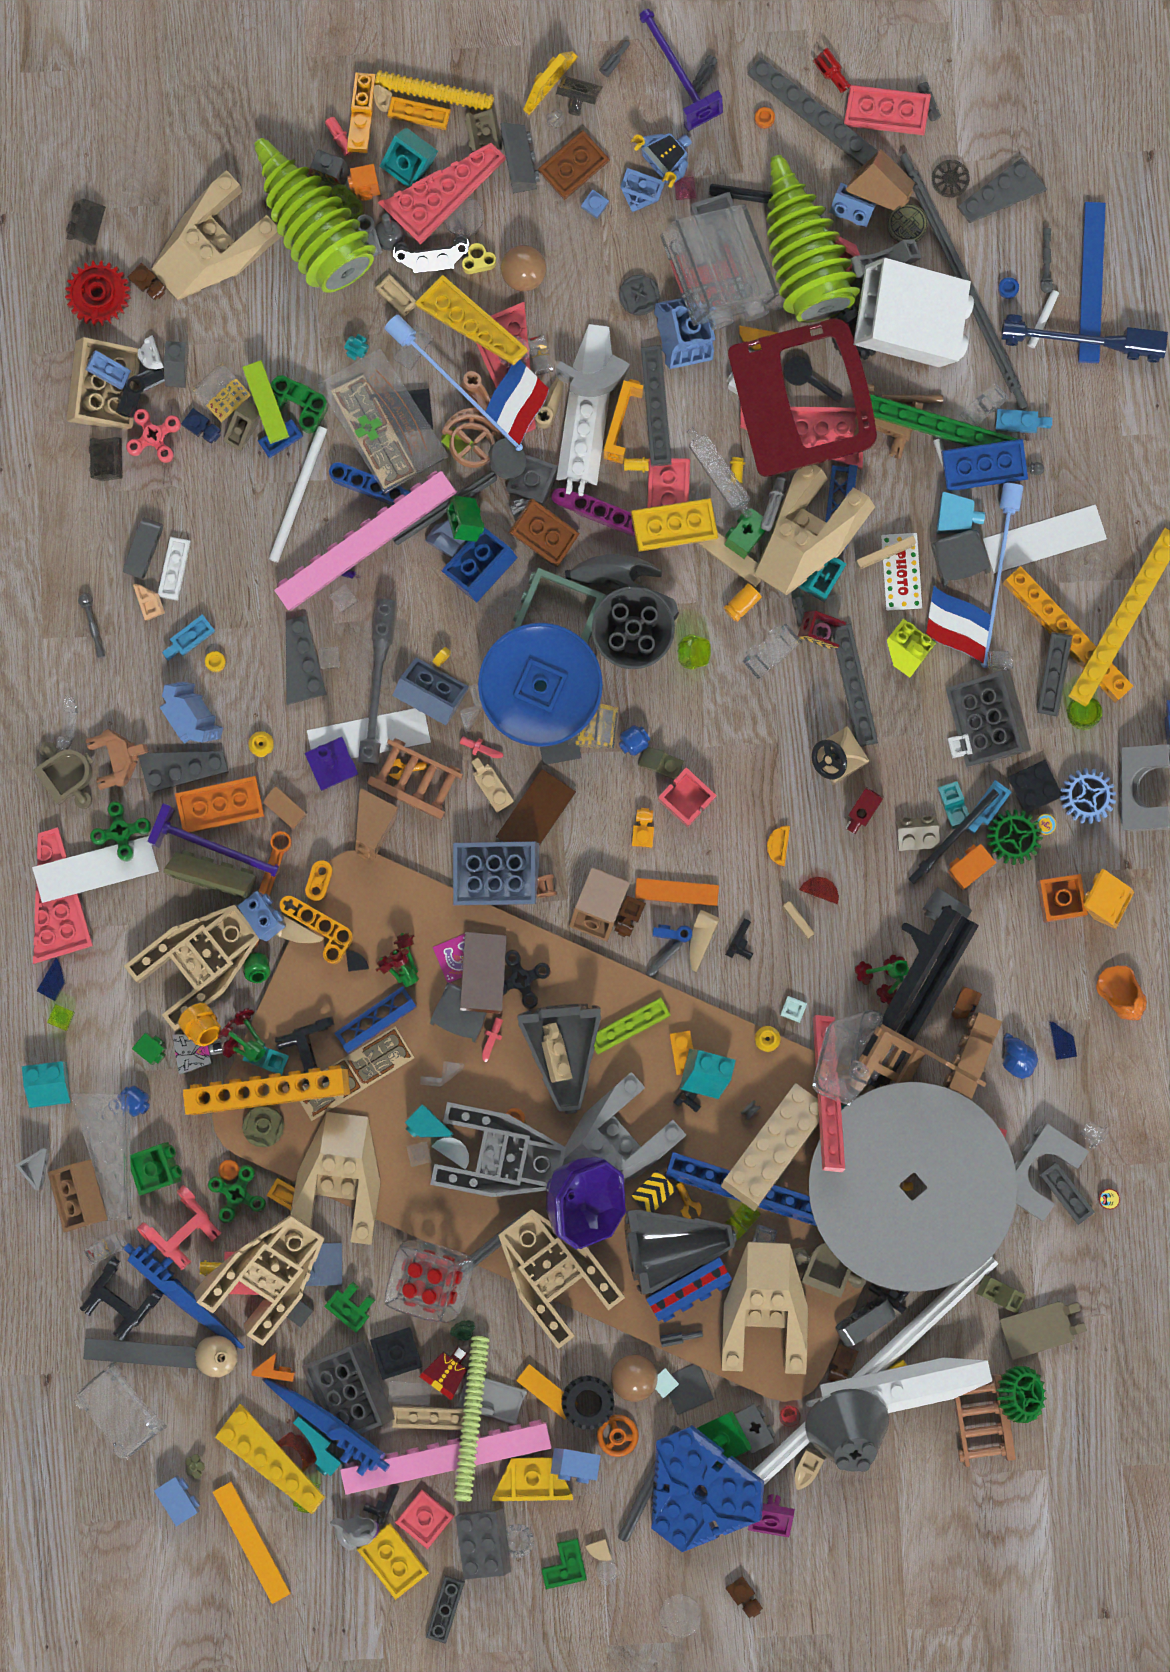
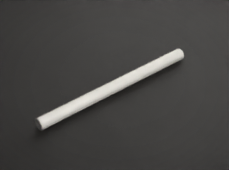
M317 427L269 557L271 561L278 563L327 432V429L324 427Z

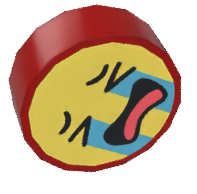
M1105 1189L1099 1194L1098 1201L1101 1207L1111 1210L1119 1205L1120 1196L1113 1189Z

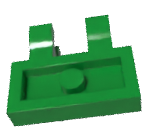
M352 1282L343 1293L337 1290L324 1307L357 1333L370 1317L366 1311L374 1303L375 1299L368 1295L362 1304L357 1306L350 1298L359 1286Z

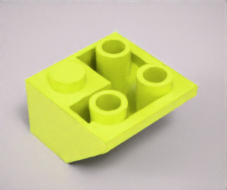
M905 619L899 623L887 639L893 666L909 678L936 644L928 635L922 633Z

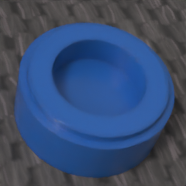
M1011 277L1002 279L998 286L999 294L1005 299L1014 298L1019 291L1018 282Z

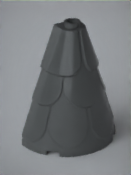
M588 1004L554 1005L538 1008L533 1014L531 1010L517 1015L518 1025L544 1077L542 1080L558 1110L565 1111V1114L577 1113V1110H580L590 1076L588 1071L601 1020V1008L598 1005H592V1008H588ZM557 1023L559 1033H561L572 1079L552 1083L541 1042H544L543 1036H545L543 1026Z
M630 1210L625 1215V1224H629V1229L625 1230L627 1254L634 1281H639L640 1285H637V1289L641 1295L653 1293L676 1278H681L698 1266H704L735 1247L734 1243L737 1241L736 1233L732 1230L731 1225L698 1218L692 1220L670 1214L663 1215L642 1210Z

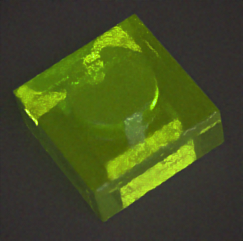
M55 1004L47 1023L68 1031L75 1012Z

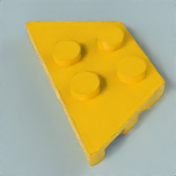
M570 51L560 53L556 58L552 57L547 64L548 68L544 73L540 72L534 79L535 83L523 108L525 113L530 115L576 61L578 55Z
M518 1457L510 1459L492 1497V1501L573 1500V1495L565 1480L558 1479L556 1474H550L553 1457Z

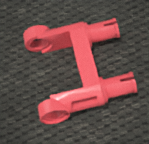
M184 1185L177 1190V1193L181 1197L180 1201L194 1216L168 1241H165L153 1227L150 1228L144 1222L137 1227L139 1233L147 1241H151L165 1257H170L181 1271L191 1262L179 1249V1244L196 1228H200L211 1242L222 1233L209 1220L208 1213L195 1201L193 1193Z

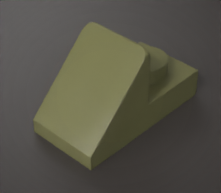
M648 747L643 751L638 766L675 780L679 775L684 760L668 755L663 750Z

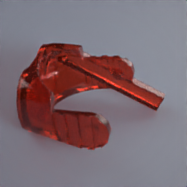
M289 1432L276 1442L280 1447L290 1446L300 1454L302 1459L301 1470L303 1473L316 1461L314 1451L308 1446L301 1435Z

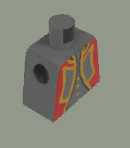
M317 150L308 175L320 176L322 181L344 189L348 179L347 176L350 175V168L342 158Z

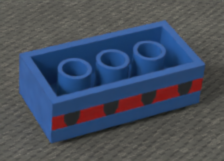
M718 1256L704 1266L696 1268L647 1296L646 1300L657 1320L666 1322L675 1317L674 1312L679 1309L684 1312L693 1307L692 1302L700 1299V1301H703L712 1296L710 1292L716 1288L721 1291L730 1286L729 1281L732 1278Z

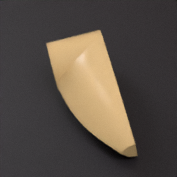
M558 376L550 386L542 408L535 416L537 426L542 429L549 428L552 425L558 410L564 382ZM547 414L548 420L541 421L540 415Z
M703 910L700 911L696 919L690 941L691 968L695 972L698 971L720 920L719 917Z
M282 914L284 917L282 921L286 927L278 932L277 936L298 943H317L324 939L290 917Z

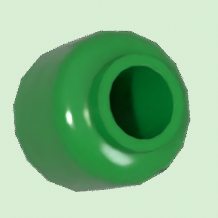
M256 952L249 954L242 965L244 976L252 983H262L270 976L271 972L268 957L265 954Z

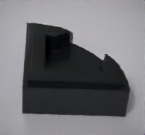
M346 951L348 972L369 969L368 963L362 955L354 951Z

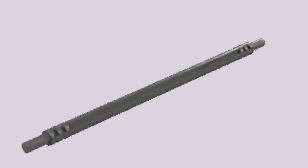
M902 154L900 159L908 173L907 175L915 182L913 191L927 216V220L954 276L970 281L918 170L914 169L908 154ZM970 283L969 295L974 299L972 313L1010 392H1013L1020 409L1023 410L1028 407V404L1021 392V385L972 283Z

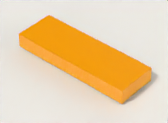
M392 96L387 117L447 130L451 109Z
M529 1364L516 1381L566 1420L561 1404L564 1391Z

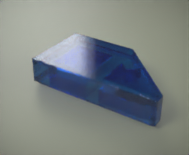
M54 959L37 989V992L53 1001L57 1000L66 984L59 959Z
M1049 1022L1056 1060L1077 1057L1074 1036L1055 1022Z

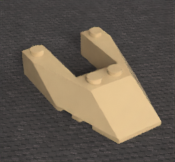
M227 170L209 185L183 215L151 268L154 275L177 300L197 293L210 285H216L229 277L237 276L282 237L277 232V225L268 215L263 217L236 242L215 221L213 217L243 192L240 184Z
M815 464L799 468L794 474L777 511L754 574L785 595H788L803 584L812 573L824 568V564L832 558H837L875 508L869 496L853 487L827 523L806 511L807 506L828 480L822 468Z
M232 905L172 927L125 964L124 967L137 983H141L172 959L194 987L193 991L162 1014L172 1029L178 1032L181 1030L178 1025L179 1018L187 1008L197 1003H206L210 1006L226 991L259 941V938L236 905Z
M326 1112L298 1170L291 1215L312 1228L316 1195L356 1200L351 1242L372 1245L381 1181L368 1117Z
M530 1210L499 1234L519 1298L557 1349L575 1337V1334L551 1304V1301L583 1277L608 1310L625 1298L587 1247L582 1249L571 1247L554 1234L550 1221L534 1210Z
M292 1215L288 1216L236 1251L207 1275L194 1291L196 1303L214 1313L240 1281L264 1297V1300L244 1323L246 1335L263 1346L302 1298L303 1290L310 1278L312 1266L316 1262L324 1237Z
M747 1242L730 1290L724 1301L722 1371H743L745 1326L786 1328L784 1371L788 1374H806L808 1305L790 1243Z

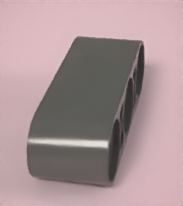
M145 517L142 518L124 564V573L144 579L163 531L162 523Z
M885 1295L879 1296L840 1321L835 1329L844 1345L850 1347L893 1320L896 1312Z

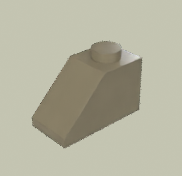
M246 400L235 410L223 440L239 451L244 448L259 423L260 415L256 405Z

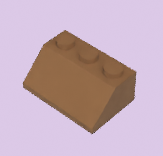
M91 1159L47 1172L64 1233L107 1220L106 1209L103 1205Z

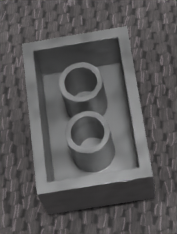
M503 1508L463 1512L456 1515L464 1580L504 1576L510 1573L511 1565Z

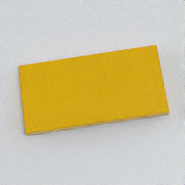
M711 498L637 509L630 512L638 552L718 539Z

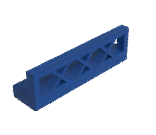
M832 465L826 523L830 519V514L840 506V504L837 505L832 499L833 494L840 489L846 497L851 489L855 488L857 465H849V467ZM836 471L848 473L847 480L841 485L835 479Z
M402 986L336 1031L335 1035L349 1054L417 1006L404 986ZM403 993L408 1002L400 1007L394 1006L395 997ZM392 999L391 1005L385 1004ZM381 1006L390 1007L389 1015L384 1018L376 1017L378 1008ZM374 1012V1017L368 1016L369 1014ZM362 1019H373L370 1028L367 1030L359 1029ZM357 1023V1028H351ZM347 1029L356 1031L355 1038L348 1043L341 1036Z

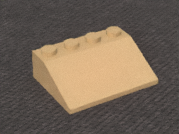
M85 337L75 342L66 421L92 426L132 429L134 418L124 417L116 413L123 389H118L85 370L92 353L98 351L131 370L128 378L139 374L140 359L138 358V349ZM131 381L130 388L133 391H137V384Z

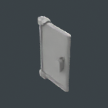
M467 1372L465 1374V1383L457 1406L458 1408L466 1407L464 1406V1402H466L464 1397L467 1396L465 1390L468 1389L466 1383H468L467 1376H469V1373ZM485 1378V1382H483L485 1388H482L484 1394L481 1396L483 1398V1401H481L483 1406L480 1408V1411H482L481 1415L515 1425L522 1401L527 1394V1389H521Z

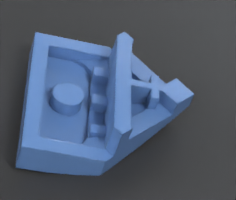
M627 168L620 188L631 211L635 212L659 201L665 181L662 182L660 179Z

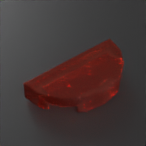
M810 878L799 889L801 892L838 905L839 894L837 888L827 878Z

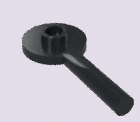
M794 357L785 364L784 377L790 384L801 386L808 382L837 402L842 398L843 395L812 376V366L805 358Z

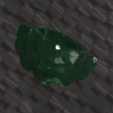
M470 1320L456 1323L451 1327L450 1335L455 1336L461 1341L469 1340L473 1336L475 1323Z

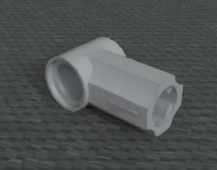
M369 215L359 216L357 220L360 223L366 222L370 226L367 230H363L360 227L358 231H366L369 234L365 245L376 246L373 257L381 254L383 251L374 227L373 218Z

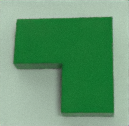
M578 1538L557 1542L561 1564L541 1568L546 1590L587 1580Z

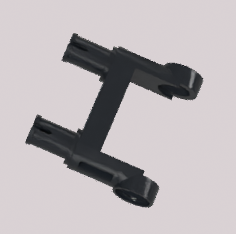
M333 1017L315 1021L313 1024L294 1029L290 1034L275 1037L276 1043L284 1041V1043L277 1044L278 1050L296 1045L298 1046L304 1073H308V1069L318 1068L309 1035L328 1030V1027L335 1025ZM325 1077L322 1084L329 1082V1078ZM306 1079L302 1086L307 1085L309 1087V1081Z
M113 1256L104 1267L101 1276L90 1289L91 1294L79 1309L81 1311L87 1309L85 1314L91 1316L101 1301L107 1303L124 1318L113 1332L115 1337L119 1336L118 1339L124 1341L132 1328L139 1326L151 1308L153 1309L164 1294L156 1289L152 1295H148L138 1310L134 1309L105 1287L118 1270L116 1268L121 1262Z

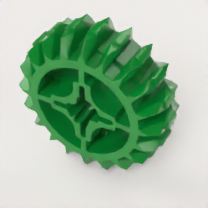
M1014 809L1013 816H1011L1010 811L1006 810V817L1001 813L997 815L1000 822L996 819L991 821L996 827H988V830L993 832V834H987L986 838L993 839V841L988 842L987 845L995 846L991 850L992 854L996 851L1000 853L996 857L997 860L1004 856L1003 863L1005 864L1008 863L1009 858L1012 865H1016V859H1018L1020 864H1024L1023 857L1030 861L1032 858L1029 853L1034 856L1038 854L1034 847L1041 848L1042 845L1036 841L1043 840V837L1036 836V833L1041 832L1042 829L1034 828L1039 822L1036 820L1031 823L1032 815H1029L1026 819L1024 818L1025 811H1022L1020 816H1018V810ZM1013 821L1021 822L1028 830L1021 831L1017 829ZM1007 822V835L998 838L1000 827ZM1011 832H1014L1015 835H1022L1017 839L1018 842H1015L1014 839H1008L1013 835ZM1031 836L1028 849L1022 853V839ZM1000 844H1010L1016 854L1007 852Z
M1014 1366L1006 1370V1373L1001 1375L1002 1380L998 1381L1000 1386L996 1390L999 1392V1397L996 1399L1000 1400L998 1407L1002 1408V1414L1006 1415L1007 1419L1013 1422L1029 1423L1034 1421L1042 1414L1041 1409L1045 1408L1043 1403L1047 1399L1044 1397V1392L1047 1390L1043 1389L1045 1382L1040 1381L1041 1375L1036 1374V1370L1030 1369V1367Z

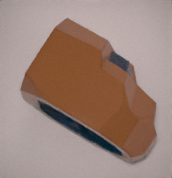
M962 986L951 1016L958 1020L966 1018L971 1012H975L982 994Z

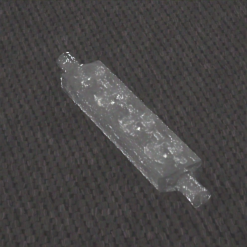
M694 427L689 428L687 433L692 438L689 448L732 511L740 509L745 518H748V515L750 517L753 514L747 506L750 497L707 434L699 436Z

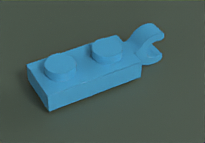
M997 409L995 431L1037 433V428L1050 429L1053 418H1038V412Z
M202 614L170 638L173 645L162 653L168 661L178 652L184 656L216 631Z
M994 780L978 804L993 789L999 795L967 828L972 834L977 831L982 823L986 826L989 825L1011 794L1009 789Z

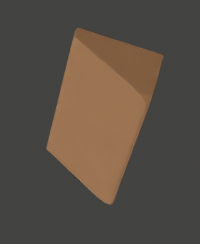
M277 786L272 789L263 801L292 829L307 815Z

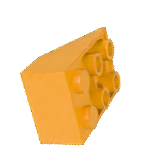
M1101 869L1100 873H1096L1092 884L1094 885L1091 891H1088L1083 899V906L1094 920L1116 929L1134 891L1108 871Z

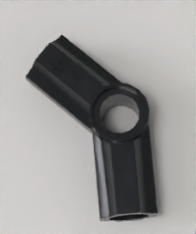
M148 369L128 378L123 387L116 413L124 417L133 418L141 393L165 382L162 370ZM131 381L137 384V391H133L130 388Z

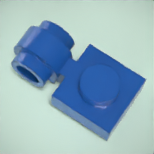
M658 924V928H653L652 937L676 939L685 943L692 938V930L688 926H680L677 931L670 929L669 925ZM687 931L688 936L683 938L680 932Z

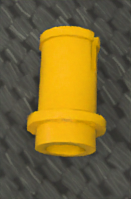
M645 457L643 459L624 458V471H642V473H645V471H649V459H645Z
M732 457V461L729 462L731 464L730 483H743V465L746 462H744V458Z
M204 1260V1262H200V1274H204V1277H206V1275H209L222 1263Z

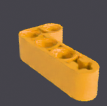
M293 896L283 897L280 901L281 911L330 939L324 948L323 957L330 964L339 963L353 941L352 931ZM293 901L292 904L299 909L297 917L294 916L297 912L293 909L286 911V902L290 903ZM307 910L313 913V918L310 921H304L302 918L303 913ZM323 921H330L331 928L327 932H323L320 929ZM341 931H347L349 934V938L345 942H340L338 939ZM331 949L338 950L339 955L335 960L328 958V952Z

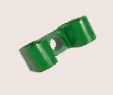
M280 375L275 377L271 383V388L278 402L280 412L286 402L289 403L291 401L301 406L303 411L299 417V424L302 430L308 434L316 432L317 427L320 426L328 410L326 398L308 386L286 376ZM286 383L287 388L280 391L277 389L278 384ZM316 401L324 402L323 406L319 409L313 407ZM308 418L314 420V424L310 427L304 425V421Z

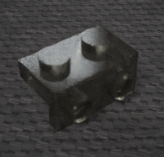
M84 198L77 200L71 209L73 215L66 227V233H68L66 239H75L91 246L96 245L106 207Z
M90 438L89 471L91 478L102 482L122 479V438Z

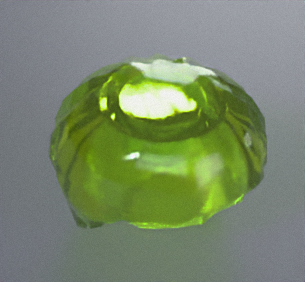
M695 634L683 637L678 644L677 650L678 661L681 666L690 670L707 666L711 656L710 641L705 637Z
M1091 698L1086 707L1072 700L1066 709L1069 723L1076 729L1083 731L1094 728L1101 720L1102 706L1094 698Z

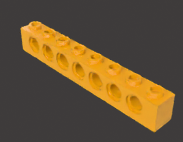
M1020 566L1004 581L1003 585L1050 635L1052 632L1073 635L1070 656L1084 669L1096 645ZM1111 663L1099 687L1116 703L1133 685Z
M341 1065L329 1066L326 1071H321V1068L308 1069V1073L301 1074V1071L288 1072L289 1076H281V1073L269 1074V1078L261 1079V1076L249 1077V1081L244 1082L241 1079H231L229 1084H222V1081L210 1082L207 1087H202V1084L190 1085V1089L183 1090L185 1115H199L350 1095L348 1069H342ZM325 1077L329 1078V1085L327 1087H324L322 1084ZM307 1079L309 1087L307 1090H304L302 1084ZM288 1082L289 1090L285 1093L283 1085ZM265 1085L269 1086V1093L267 1095L263 1093ZM248 1087L250 1093L249 1096L245 1098L243 1095V1091L245 1088ZM226 1090L230 1093L228 1100H225L223 1096ZM206 1093H209L210 1100L208 1103H205L204 1096Z

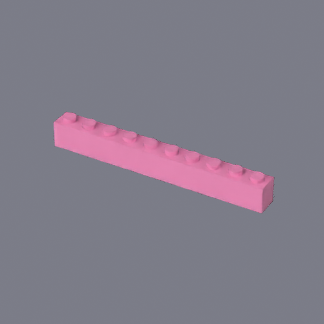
M437 470L427 476L428 480L421 485L419 482L410 488L411 493L406 496L402 494L393 501L394 505L390 508L385 506L377 512L378 516L372 521L370 518L360 524L361 528L358 531L354 532L352 530L343 536L344 541L339 544L337 542L333 543L327 548L328 552L323 556L320 554L316 555L310 560L311 564L306 568L301 566L293 572L295 576L289 580L284 578L277 583L278 588L274 591L289 611L295 609L456 494V489L444 472L440 471L438 473Z
M541 1419L529 1422L530 1426L521 1427V1424L509 1426L508 1431L501 1432L500 1429L488 1431L489 1435L481 1437L480 1433L477 1434L479 1441H476L478 1444L476 1448L477 1454H475L477 1460L474 1463L480 1465L551 1449L547 1423H542ZM459 1438L447 1440V1444L441 1446L437 1442L426 1445L427 1449L423 1450L414 1447L406 1449V1453L398 1455V1452L385 1454L386 1458L383 1460L390 1464L386 1472L378 1467L377 1470L372 1472L367 1469L362 1476L356 1472L361 1465L357 1464V1461L344 1463L345 1467L341 1468L340 1471L345 1495L456 1470L459 1468L457 1462L460 1461L458 1459V1455H460L459 1449L461 1448L459 1442L462 1441Z

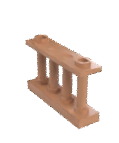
M394 738L393 741L388 739L387 745L391 746L392 749L379 775H376L375 778L370 776L367 785L442 821L445 812L442 811V804L454 779H463V774H460L461 770L452 765L448 768L404 747L406 743ZM399 751L411 757L398 783L392 787L386 784L388 781L386 778ZM420 760L427 763L429 767L416 793H413L411 796L405 793V786L417 761ZM436 769H439L448 775L435 802H432L430 805L424 802L425 798L423 796Z
M1002 1374L992 1375V1382L963 1395L991 1391L998 1398L999 1392L996 1390L1000 1388L998 1381L1002 1380ZM960 1396L954 1398L961 1449L958 1450L959 1461L963 1462L965 1467H969V1459L1000 1454L1005 1456L1007 1461L1016 1460L1010 1420L1007 1419L1006 1415L1002 1414L1003 1409L998 1407L1000 1400L996 1399L993 1404L961 1408ZM993 1412L999 1415V1422L996 1425L964 1429L963 1417ZM996 1433L1002 1435L1003 1443L999 1444L1000 1446L975 1450L967 1449L966 1438Z

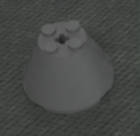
M625 587L610 593L598 605L593 616L592 636L598 651L610 663L621 668L642 669L655 664L668 652L674 639L675 622L670 607L662 597L646 588ZM629 630H632L633 632L637 630L638 632L632 634L629 632Z
M843 1389L832 1392L830 1397L823 1401L818 1400L810 1409L805 1421L807 1438L816 1450L836 1464L840 1470L865 1472L869 1470L870 1465L874 1462L889 1426L887 1408L876 1395L865 1390Z

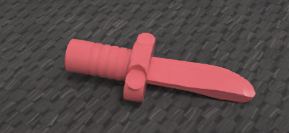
M464 736L461 738L460 744L473 749V755H477L478 751L492 758L503 757V753L482 745L483 739L479 738L475 742Z
M495 1017L491 1031L485 1030L484 1033L489 1036L482 1052L484 1062L488 1061L495 1040L502 1039V1036L498 1035L503 1020Z

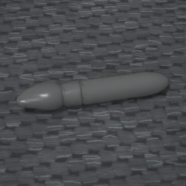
M677 940L655 964L650 966L646 975L649 977L654 976L659 971V968L680 949L683 942Z

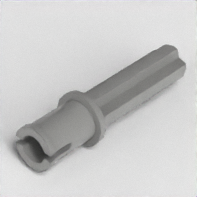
M783 477L775 479L773 489L769 492L770 500L761 523L763 530H771L780 502L785 497L784 492L788 481Z

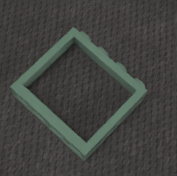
M540 568L537 569L536 573L532 572L528 582L531 586L529 591H524L521 598L523 605L521 610L517 609L513 621L516 623L513 629L522 626L541 578H544L596 599L581 635V638L588 644L592 635L594 613L607 595Z

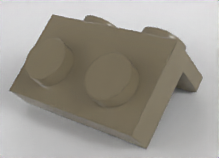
M490 109L475 115L466 113L465 127L469 132L470 140L468 144L470 150L474 152L490 143L498 150H502L495 110Z
M926 815L921 818L912 819L904 817L901 820H896L899 851L930 849L940 846L937 817Z

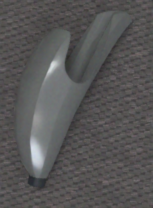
M606 554L592 557L579 563L572 570H565V579L605 586L616 590L625 587L649 589L635 583V579L640 576L658 578L662 576V571L653 564L640 558L621 554ZM649 589L665 600L672 611L675 621L679 615L675 600Z

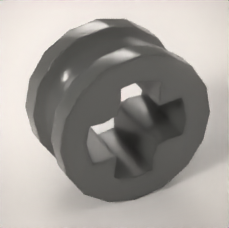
M753 1100L741 1114H745L746 1119L749 1120L761 1107L756 1106L755 1100Z

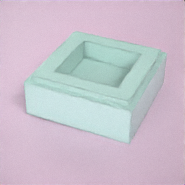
M787 996L780 1016L800 1023L807 1003Z
M664 1368L658 1374L655 1389L664 1398L679 1383Z

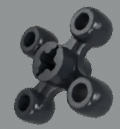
M510 950L505 955V962L511 967L512 976L508 980H504L503 996L510 989H518L522 993L523 1006L527 1009H533L538 1004V997L531 991V983L535 979H546L549 977L550 967L542 962L537 964L532 970H525L520 964L521 956L519 952ZM511 955L516 956L515 962L509 961ZM541 967L546 968V973L543 975L538 972ZM518 972L523 977H527V979L524 980L525 987H523V985H521L520 982L516 983L515 981L518 979ZM528 997H532L534 999V1002L532 1004L526 1003V999Z

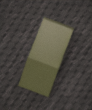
M987 1275L984 1276L976 1294L1016 1314L1026 1297L1025 1294Z

